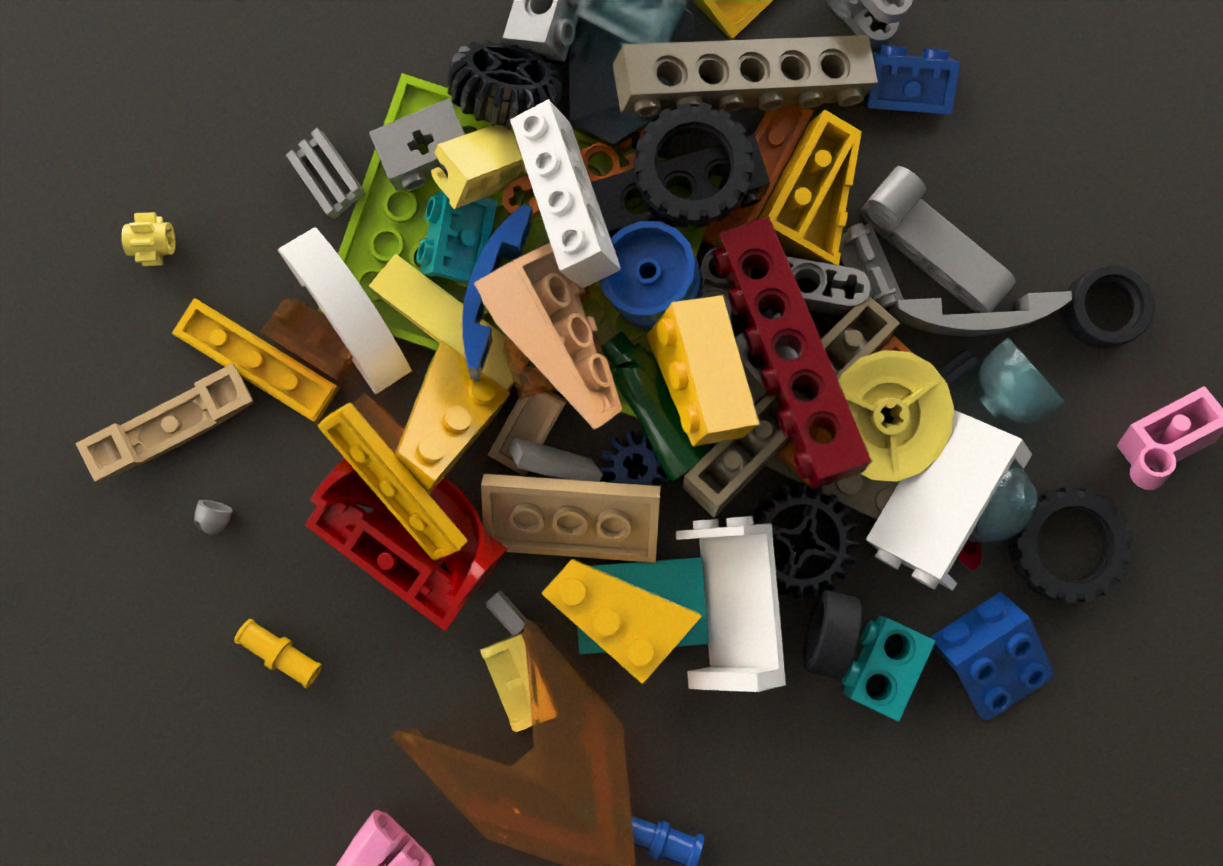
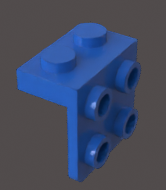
M1001 591L929 637L935 640L934 649L957 672L977 714L983 720H990L1004 712L1025 696L1042 687L1054 676V670L1030 617Z

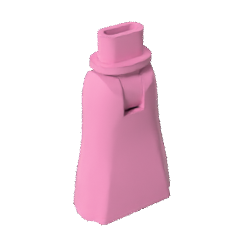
M375 810L370 815L336 864V866H435L432 857L389 814L379 810Z

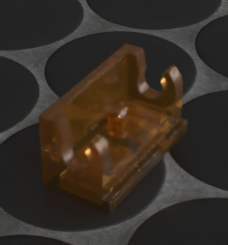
M285 298L268 323L260 331L340 382H343L354 365V362L351 360L353 358L352 354L329 320L296 298H293L292 301Z

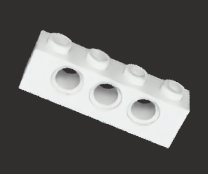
M549 99L510 119L560 272L582 289L620 271V264L570 122Z

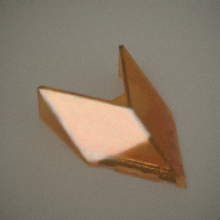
M530 620L524 625L534 748L514 765L509 766L423 738L417 728L398 730L391 736L486 839L565 866H636L623 724L543 623Z

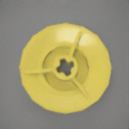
M882 350L859 358L840 375L838 379L872 460L866 470L859 474L871 480L897 482L922 473L940 457L952 434L954 405L947 382L931 363L911 352ZM883 407L891 408L890 415L894 418L891 424L883 422L885 417L880 413Z

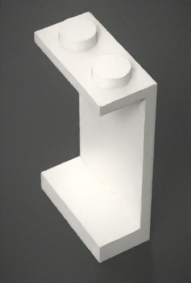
M954 410L952 434L940 457L922 473L900 480L867 536L866 541L878 550L875 557L897 570L901 564L913 569L914 572L911 576L934 590L938 584H941L953 591L957 582L948 575V572L1012 464L1024 470L1032 456L1021 438Z
M753 516L726 518L727 527H719V519L693 521V530L676 531V540L699 538L709 639L710 667L687 671L689 689L759 692L785 686L772 524L754 525Z

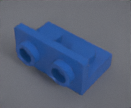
M882 45L881 52H872L878 83L867 94L865 104L867 108L952 115L961 62L948 58V50L924 48L923 56L906 54L907 47Z

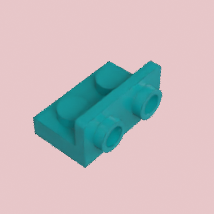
M440 190L436 192L435 196L430 197L426 207L425 220L429 222L427 238L422 239L418 248L417 262L421 264L420 272L428 278L438 276L469 284L475 264L491 237L497 200L484 197L454 209L449 204L450 199Z

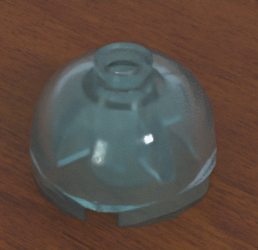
M1009 338L999 343L984 358L979 369V383L986 394L979 400L995 418L1004 414L1016 423L1029 424L1038 422L1054 413L1065 402Z
M1012 462L1004 478L992 493L986 509L968 538L971 542H1000L1008 540L1024 530L1029 523L1037 503V492L1025 470L1016 463Z

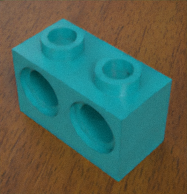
M878 615L875 622L869 621L860 639V644L864 646L857 662L852 660L849 670L842 678V684L846 686L843 694L899 722L935 640L889 618ZM898 634L903 642L902 650L898 655L888 657L884 650L885 641L889 636ZM875 674H881L885 680L883 691L879 695L868 696L866 692L867 680Z

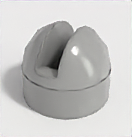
M199 500L194 513V522L197 528L209 535L218 534L228 525L233 510L229 506L216 501Z

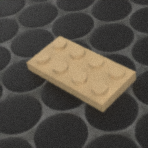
M484 474L481 483L483 526L490 536L508 548L506 552L656 563L661 486Z

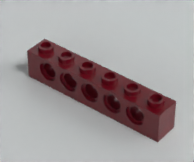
M768 216L720 232L716 250L712 252L713 262L719 276L726 275L731 287V290H728V298L736 316L742 314L747 326V329L744 330L747 347L752 356L758 354L764 368V370L760 371L763 387L768 396L775 395L781 410L777 412V420L783 435L786 438L791 436L797 449V453L794 454V462L800 477L803 480L808 478L814 490L864 472L872 462L770 217ZM748 268H755L760 270L764 277L761 279H751L743 271ZM763 307H772L780 313L781 317L767 319L761 315L759 310ZM780 346H788L796 352L797 358L793 360L782 359L778 356L775 349ZM797 386L807 387L812 391L814 400L808 402L801 401L794 396L792 389ZM812 427L826 429L831 436V442L821 444L814 441L810 436L809 429Z

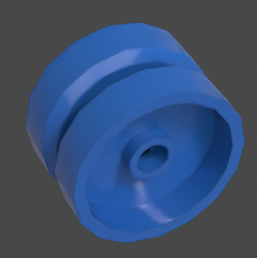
M640 221L623 227L610 238L621 270L599 281L604 295L627 323L641 330L650 331L672 302L702 297L703 275L690 243L676 228L660 221Z

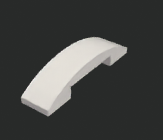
M316 227L278 249V252L301 286H306L352 354L353 358L351 360L375 395L412 371L379 312L349 268Z

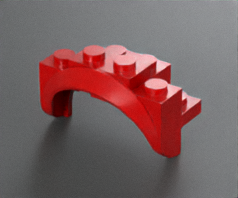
M346 459L342 460L329 473L311 497L310 501L317 506L305 526L442 630L446 631L458 617L473 593L486 582L508 548L486 532L470 500L457 486L444 477L429 495L468 541L459 551L435 561L432 560ZM358 505L366 506L375 510H373L370 513H367ZM445 564L447 565L450 574L443 570Z

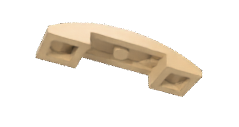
M232 363L195 382L194 385L196 387L122 425L114 423L75 443L94 482H100L153 460L208 432L251 405L254 400L235 364Z

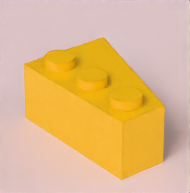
M826 110L822 111L807 125L757 220L769 216L783 250L794 257L839 265L842 229L846 226L848 215L846 206L849 188L853 185L862 131Z

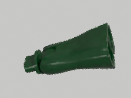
M623 331L599 348L611 363L609 365L610 371L616 369L613 373V380L619 392L641 423L655 455L670 482L699 463L719 443L692 446L688 434L682 427L680 415L653 353L646 351V348L640 343L634 346Z

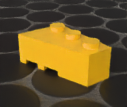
M723 295L672 302L646 337L680 415L684 431L688 434L692 446L743 438L759 425Z
M441 340L428 367L395 455L426 492L430 494L496 418L510 392L483 372L479 382L470 379L466 358Z
M571 559L541 593L642 684L702 617L697 611L679 605L575 559Z

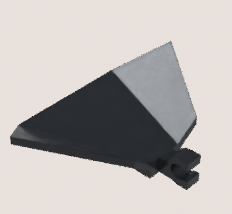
M586 0L581 7L576 23L574 40L569 46L571 126L575 130L614 148L646 128L650 121H656L659 114L651 117H638L635 113L621 114L613 63L623 44L694 42V14L675 0ZM658 77L662 84L671 86L666 79Z

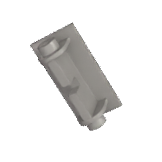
M858 223L848 228L847 232L841 235L839 247L842 265L861 270L868 276L871 283L869 296L881 307L886 308L893 305L897 300H904L872 224L863 225V223Z

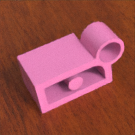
M1204 386L1131 424L1117 447L1131 464L1130 477L1138 487L1145 490H1154L1162 486L1174 471L1177 462L1215 443L1222 435L1223 408Z

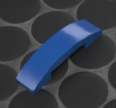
M524 204L514 211L493 233L475 264L466 290L462 317L463 345L470 379L478 382L492 344L491 327L480 324L486 307L474 282L499 269L502 258L513 261L521 257L532 225V207Z

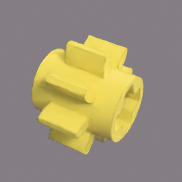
M156 212L134 213L135 223L125 224L122 229V245L126 255L135 256V262H141L142 266L163 265V256L172 255L175 251L176 239L173 226L169 222L163 223V218L157 217Z

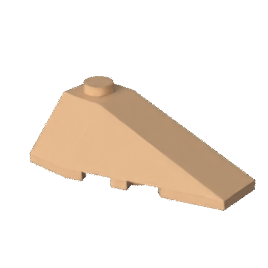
M551 243L509 262L474 282L484 306L489 310L495 323L594 429L602 426L623 410L607 359L597 353L592 333L598 331L594 317L585 316L579 297L580 294L585 292V288L581 289L560 272Z

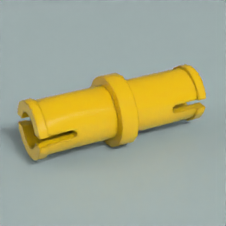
M248 619L234 638L236 644L242 645L265 660L264 665L272 671L277 668L302 684L306 689L312 685L321 672V663H317L292 647L293 642L287 637L278 638L255 623L253 619Z

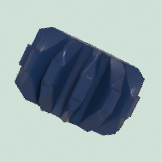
M627 431L628 446L626 447L622 445L617 437H613L611 444L619 453L614 455L608 451H602L600 455L605 461L614 463V467L599 469L603 474L602 476L615 474L616 478L609 483L655 486L651 482L653 479L664 484L669 483L666 474L657 472V468H662L659 460H656L654 450L647 448L650 441L646 433L643 435L641 445H636L634 431ZM633 456L641 457L643 459L642 466L647 468L646 475L642 477L638 473V479L629 478L627 476L628 469L623 466L627 458L633 461Z

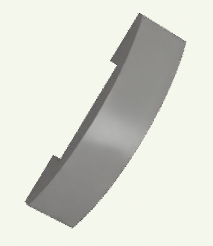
M1071 291L1028 293L1015 301V311L951 315L942 314L941 298L897 300L889 307V314L906 325L931 333L949 336L993 335L1023 327L1049 315L1071 301L1072 293Z

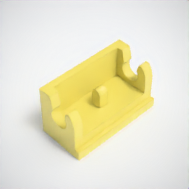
M491 125L438 144L434 153L439 162L447 169L448 177L439 167L432 169L431 174L436 184L450 199L449 204L454 209H457L504 190L507 184L522 177L526 167L515 134L511 130H507L505 126L495 125L492 127Z
M525 631L480 650L513 731L524 730L556 716L557 708Z

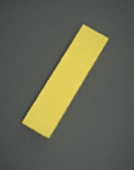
M395 253L368 286L369 290L440 343L443 340L465 357L462 336L464 304ZM481 319L480 324L491 327L492 344L482 372L509 391L531 361L512 340L484 319Z

